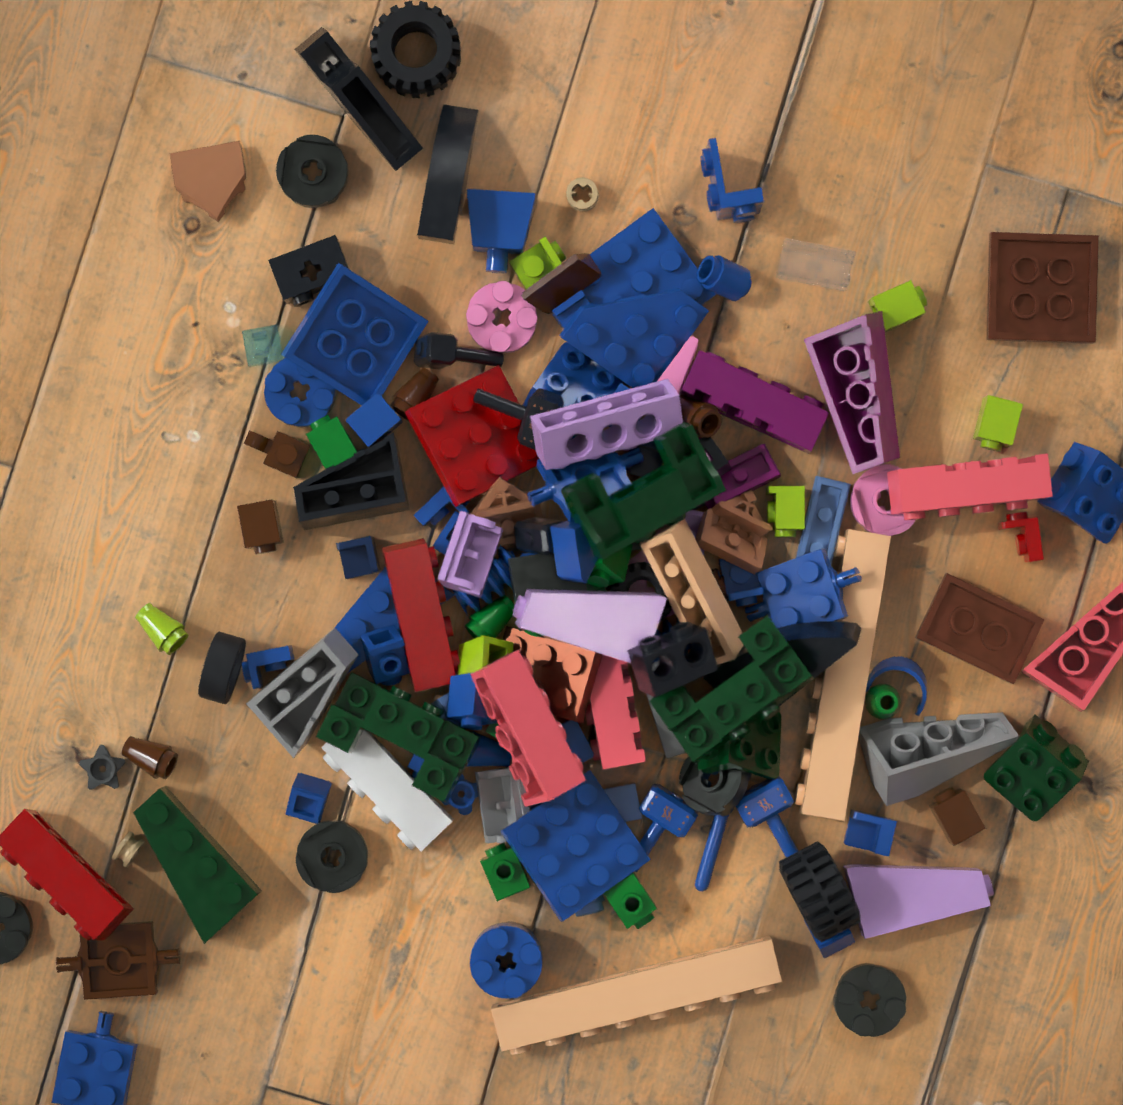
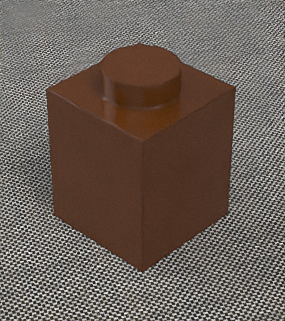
M271 499L237 506L246 549L254 548L255 555L276 551L275 544L284 543L275 500Z
M949 787L934 796L936 802L929 805L948 842L954 846L986 829L965 790L958 789L955 791L953 787Z

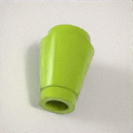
M151 603L142 607L135 617L159 652L165 651L168 655H171L188 638V633L184 631L185 626L154 607Z

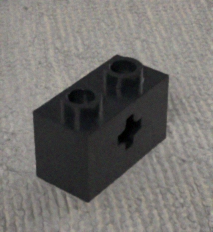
M336 235L268 260L284 302L286 304L293 302L294 307L313 301V294L319 293L338 263L349 269ZM313 265L316 270L322 269V271L316 273L317 280L311 281L309 277H303L308 273L307 267Z

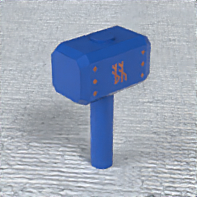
M779 776L776 779H767L752 786L735 806L746 827H755L766 821L785 857L798 852L779 816L780 812L788 809L794 803L782 778Z
M653 784L639 806L641 814L653 822L639 843L647 855H649L665 829L677 837H685L697 819L699 812L689 807L678 794L669 791L660 784Z

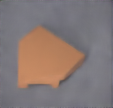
M240 140L170 153L174 186L176 191L181 194L183 201L186 203L191 202L206 211L209 217L219 222L225 214L224 209L238 193H243L246 189L243 182L246 179V172Z
M501 477L495 481L470 513L471 515L496 522L495 526L503 529L498 546L515 543L514 525L517 521L533 517L543 518L540 504L533 507L525 491Z
M752 490L744 492L740 496L728 501H721L705 511L700 520L695 540L699 548L752 574H756L763 566L768 542L766 534L772 531L773 528L761 518L753 503L757 498Z

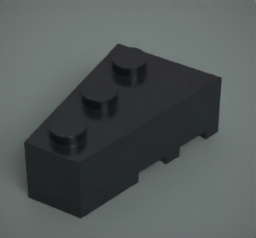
M394 432L366 450L362 449L356 452L353 457L336 466L333 465L293 487L299 522L304 530L410 510L398 442Z

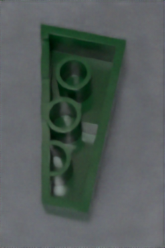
M166 786L159 788L133 812L204 944L262 891Z

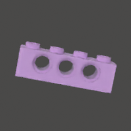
M668 379L530 416L536 454L546 470L562 469L571 463L586 459H598L604 454L618 450L634 449L640 444L654 441L655 437L683 423L679 394ZM578 434L575 438L570 439L573 435Z

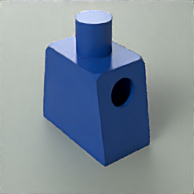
M467 189L473 251L487 252L486 272L507 273L508 254H522L524 252L535 207V193Z

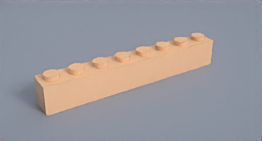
M847 529L844 536H838L835 557L840 558L837 574L857 567L860 573L856 575H861L862 580L861 582L843 587V602L848 617L835 622L857 623L861 627L858 644L824 670L821 678L816 677L814 679L812 698L817 699L815 713L809 712L806 725V734L812 735L809 749L803 748L800 769L806 771L804 783L797 784L794 804L800 805L799 812L801 814L845 821L891 536Z
M765 936L492 1004L491 1012L501 1052L510 1050V1054L515 1055L531 1050L530 1044L544 1041L545 1046L556 1045L565 1042L566 1035L578 1032L580 1037L596 1035L601 1032L600 1027L614 1024L615 1028L619 1029L636 1024L635 1018L649 1015L650 1020H656L670 1016L671 1009L683 1006L685 1011L697 1010L706 1006L705 1001L719 998L720 1002L733 1001L741 997L740 992L754 989L755 994L769 992L776 989L775 983L782 982L772 939L770 936Z

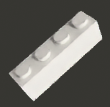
M363 730L352 754L346 753L327 742L321 747L326 752L323 756L326 763L336 772L342 769L351 778L347 783L351 789L361 798L367 795L376 804L372 810L384 823L388 824L392 821L401 830L397 836L409 849L413 850L417 847L422 851L454 820L431 795L412 786L415 779L411 777V774L370 731Z

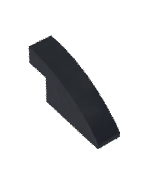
M321 27L294 49L339 106L395 171L423 149L362 69L347 57L327 30Z
M443 104L425 187L417 234L419 239L453 245L455 243L459 215L462 216L479 112L476 109Z
M819 621L778 628L813 678H816L858 644L861 627L857 623ZM743 646L736 659L717 665L718 670L705 675L703 678L716 689L752 663L754 659L746 647ZM787 698L785 701H783L782 703H780L779 706H781V705H782L784 702H786L789 698Z

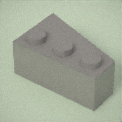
M334 628L262 688L246 704L294 758L307 745L359 654L339 631Z

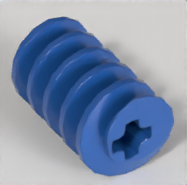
M501 545L497 547L499 558H494L481 596V599L488 604L493 603L492 591L503 597L505 596L503 584L506 583L512 588L508 559L516 556L512 549L509 552ZM452 590L467 616L468 605L476 612L481 610L480 597Z

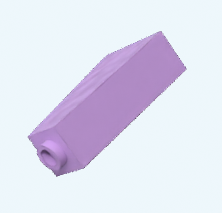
M526 589L524 597L519 596L517 598L513 617L517 618L515 624L522 629L631 663L627 650L638 646V642L643 638L655 636L667 598L654 592Z
M848 864L843 866L849 890L860 912V923L858 924L861 935L865 939L991 906L989 896L994 895L989 875H983L982 871L978 868Z

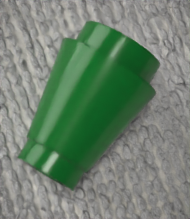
M506 595L499 599L497 598L493 603L468 617L470 621L464 626L474 639L483 635L497 638L512 618L515 604Z
M877 684L870 688L866 694V709L877 719L891 718L900 708V695L891 685ZM888 695L892 699L889 703L890 708L883 709L880 700L883 696Z

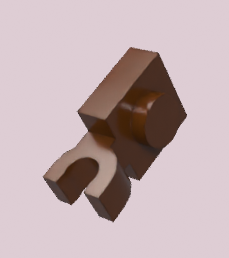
M249 430L244 441L245 445L267 454L263 464L294 478H297L310 448V445L277 431L274 440H270Z

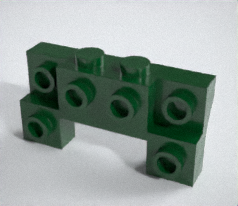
M683 422L655 437L653 440L664 465L608 496L600 477L593 473L560 490L575 523L581 525L595 557L603 560L633 542L639 543L652 538L656 534V529L665 524L673 525L682 521L686 517L685 513L726 491L720 475L708 459L692 424Z
M768 615L738 636L753 657L754 661L697 702L684 685L649 701L669 731L674 734L695 764L730 739L734 743L745 737L751 731L749 728L751 724L760 718L762 721H766L780 711V703L814 680L811 673Z
M351 673L336 704L331 705L316 737L346 753L352 754L363 730L366 729L425 759L412 786L442 802H448L482 737L442 718L441 716L444 711L428 702H424L422 707L411 702L412 694L394 685L389 691L355 673Z

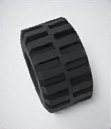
M412 1L404 2L405 7L398 8L395 5L390 8L391 13L386 16L383 13L379 18L380 24L378 27L374 26L372 31L373 40L370 41L371 57L378 76L384 80L385 85L389 89H396L397 94L405 96L407 93L411 94L412 98H420V94L427 93V97L435 95L434 90L440 88L442 91L448 86L447 81L449 79L453 80L457 74L456 68L460 66L461 62L459 35L456 27L454 28L451 18L448 15L444 16L442 10L434 5L433 8H430L427 2L420 1L419 5H413ZM413 32L428 34L437 44V53L432 61L418 68L404 66L395 56L397 43L402 37Z
M817 841L779 861L780 873L816 939L823 942L860 923V912L855 900L824 845Z

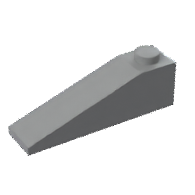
M1003 712L962 714L957 717V720L936 721V716H924L923 722L904 723L902 718H889L860 727L858 738L870 780L886 806L924 794L1011 746L1019 738V735Z

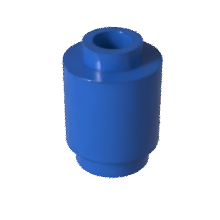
M719 255L704 258L697 271V280L702 283L705 289L731 301H737L744 297L751 288L750 271Z

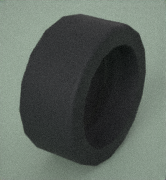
M223 632L215 634L203 665L198 688L199 697L222 704L229 702L244 658L246 647L244 638Z

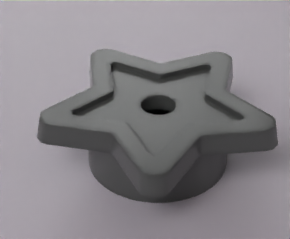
M99 745L93 758L84 759L79 762V765L87 772V787L89 790L101 784L108 785L114 789L119 787L117 772L125 764V759L111 757L104 745ZM102 765L105 766V767H106V771H105V772H101V771H100V766H102Z

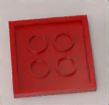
M499 365L417 404L405 412L455 507L487 492L499 477L509 481L537 467V459L539 457L536 454V450L523 446L518 442L517 436L522 420L473 402L475 393L479 388L519 404Z

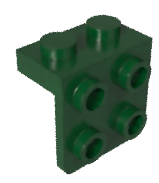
M780 712L766 721H762L761 718L749 726L751 731L745 737L734 743L730 739L698 762V770L708 774L736 768L769 780L778 778L782 719Z
M1035 714L1026 722L1019 738L985 771L984 780L1032 821H1038L1081 781L1089 760L1078 746L1069 744L1058 734L1056 728L1051 723L1043 721Z

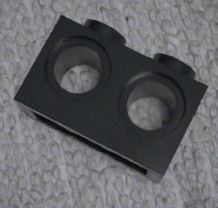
M691 622L678 623L672 626L670 632L664 635L643 638L638 642V646L627 650L639 690L654 698L718 670L707 629ZM691 643L690 652L684 656L686 646ZM659 657L658 667L652 670L654 660Z

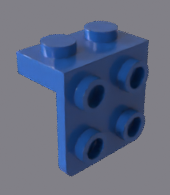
M716 138L708 139L706 149H702L700 160L703 177L710 176L711 184H708V191H706L709 211H716L717 221L733 218L734 223H742L754 220V214L760 213L764 203L762 187L726 193Z
M566 342L562 344L532 386L523 406L527 407L529 398L538 388L562 396L564 401L563 407L614 394L619 384H622L623 381ZM578 434L573 435L570 439L575 438Z
M1074 442L1051 478L1053 497L1039 499L1037 502L1048 510L1068 517L1098 541L1109 543L1123 522V468L1101 451Z

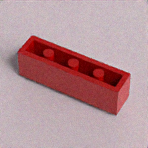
M424 538L383 547V556L401 637L405 645L404 650L414 691L418 692L450 684L451 676L456 675L455 672H458L460 660L457 650L450 651L448 637H453L454 634L449 615L443 617L440 603L446 602L443 585L440 581L435 582L432 568L439 567L434 546L428 547Z
M24 808L0 834V846L3 848L0 851L1 855L12 865L16 866L19 864L27 872L24 876L25 879L35 889L41 891L43 888L52 897L49 901L52 907L64 916L68 913L77 922L74 925L76 931L88 941L91 939L105 941L134 910L36 810Z

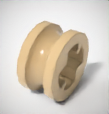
M576 178L571 181L566 190V197L570 206L581 212L594 208L599 199L595 183L588 178ZM580 186L583 190L589 187L592 190V193H588L591 199L587 203L583 200L577 202L573 200V196H576L574 191L576 187Z
M130 831L121 841L112 858L114 860L121 859L123 866L127 868L135 859L145 841L143 839L135 840L134 833Z

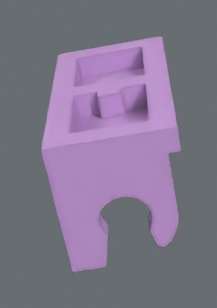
M460 511L438 576V580L443 587L481 598L503 532L501 527L495 526L496 522Z

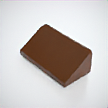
M574 254L522 292L521 296L537 309L546 314H551L553 309L599 279L601 272L590 254Z

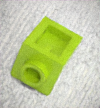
M543 237L539 240L538 244L509 261V264L524 288L528 289L559 266L566 257L556 241L549 243L547 238Z

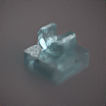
M278 325L242 331L249 367L276 363L284 359V356L281 355L283 349Z

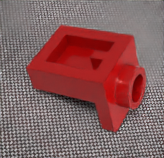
M1027 512L1006 514L1007 521L998 523L999 530L1020 527V534L1015 536L1018 556L1024 555V562L1044 560L1038 517L1028 518Z

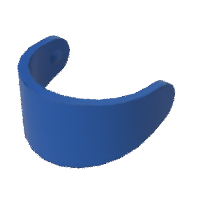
M894 656L881 661L873 668L868 677L866 692L875 678L886 671L901 670L907 672L919 682L923 694L915 711V715L919 716L927 698V681L921 667L913 660L905 657Z

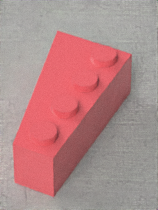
M1048 453L1022 459L1009 457L989 460L985 463L971 461L952 464V466L943 464L897 469L887 472L891 515L903 514L904 520L926 518V511L938 510V517L960 515L959 508L972 507V514L994 512L993 505L1006 504V510L1028 508V501L1053 497Z
M1123 582L1021 671L1080 712L1084 711L1123 654Z
M519 650L507 654L470 674L487 716L492 720L496 719L498 722L495 735L500 747L510 752L513 764L509 766L513 779H520L524 785L526 793L520 796L525 807L550 801L586 781L582 773L584 768L581 760L575 753L571 752L566 742L567 735L564 727L559 721L554 719L549 709L550 701L548 696L541 688H538L532 677L533 668L529 660L521 655Z
M603 654L590 696L591 703L588 704L585 713L587 726L595 725L597 739L590 740L591 749L594 753L593 760H601L602 769L646 762L644 749H642L640 727L634 705L635 701L628 671V662Z

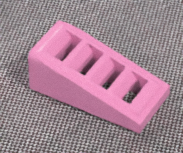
M694 336L689 337L658 379V381L668 379L678 394L681 392L698 347L697 343L699 340Z

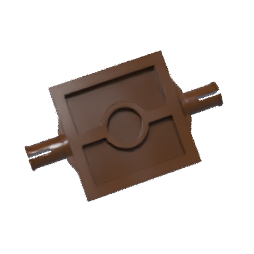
M153 921L121 923L105 941L93 939L88 941L80 935L78 955L75 957H57L56 965L58 966L56 970L57 973L67 971L79 972L83 981L84 1000L156 995L158 993L157 971L159 965L180 964V957H168L179 956L180 950L179 948L158 950L154 941Z

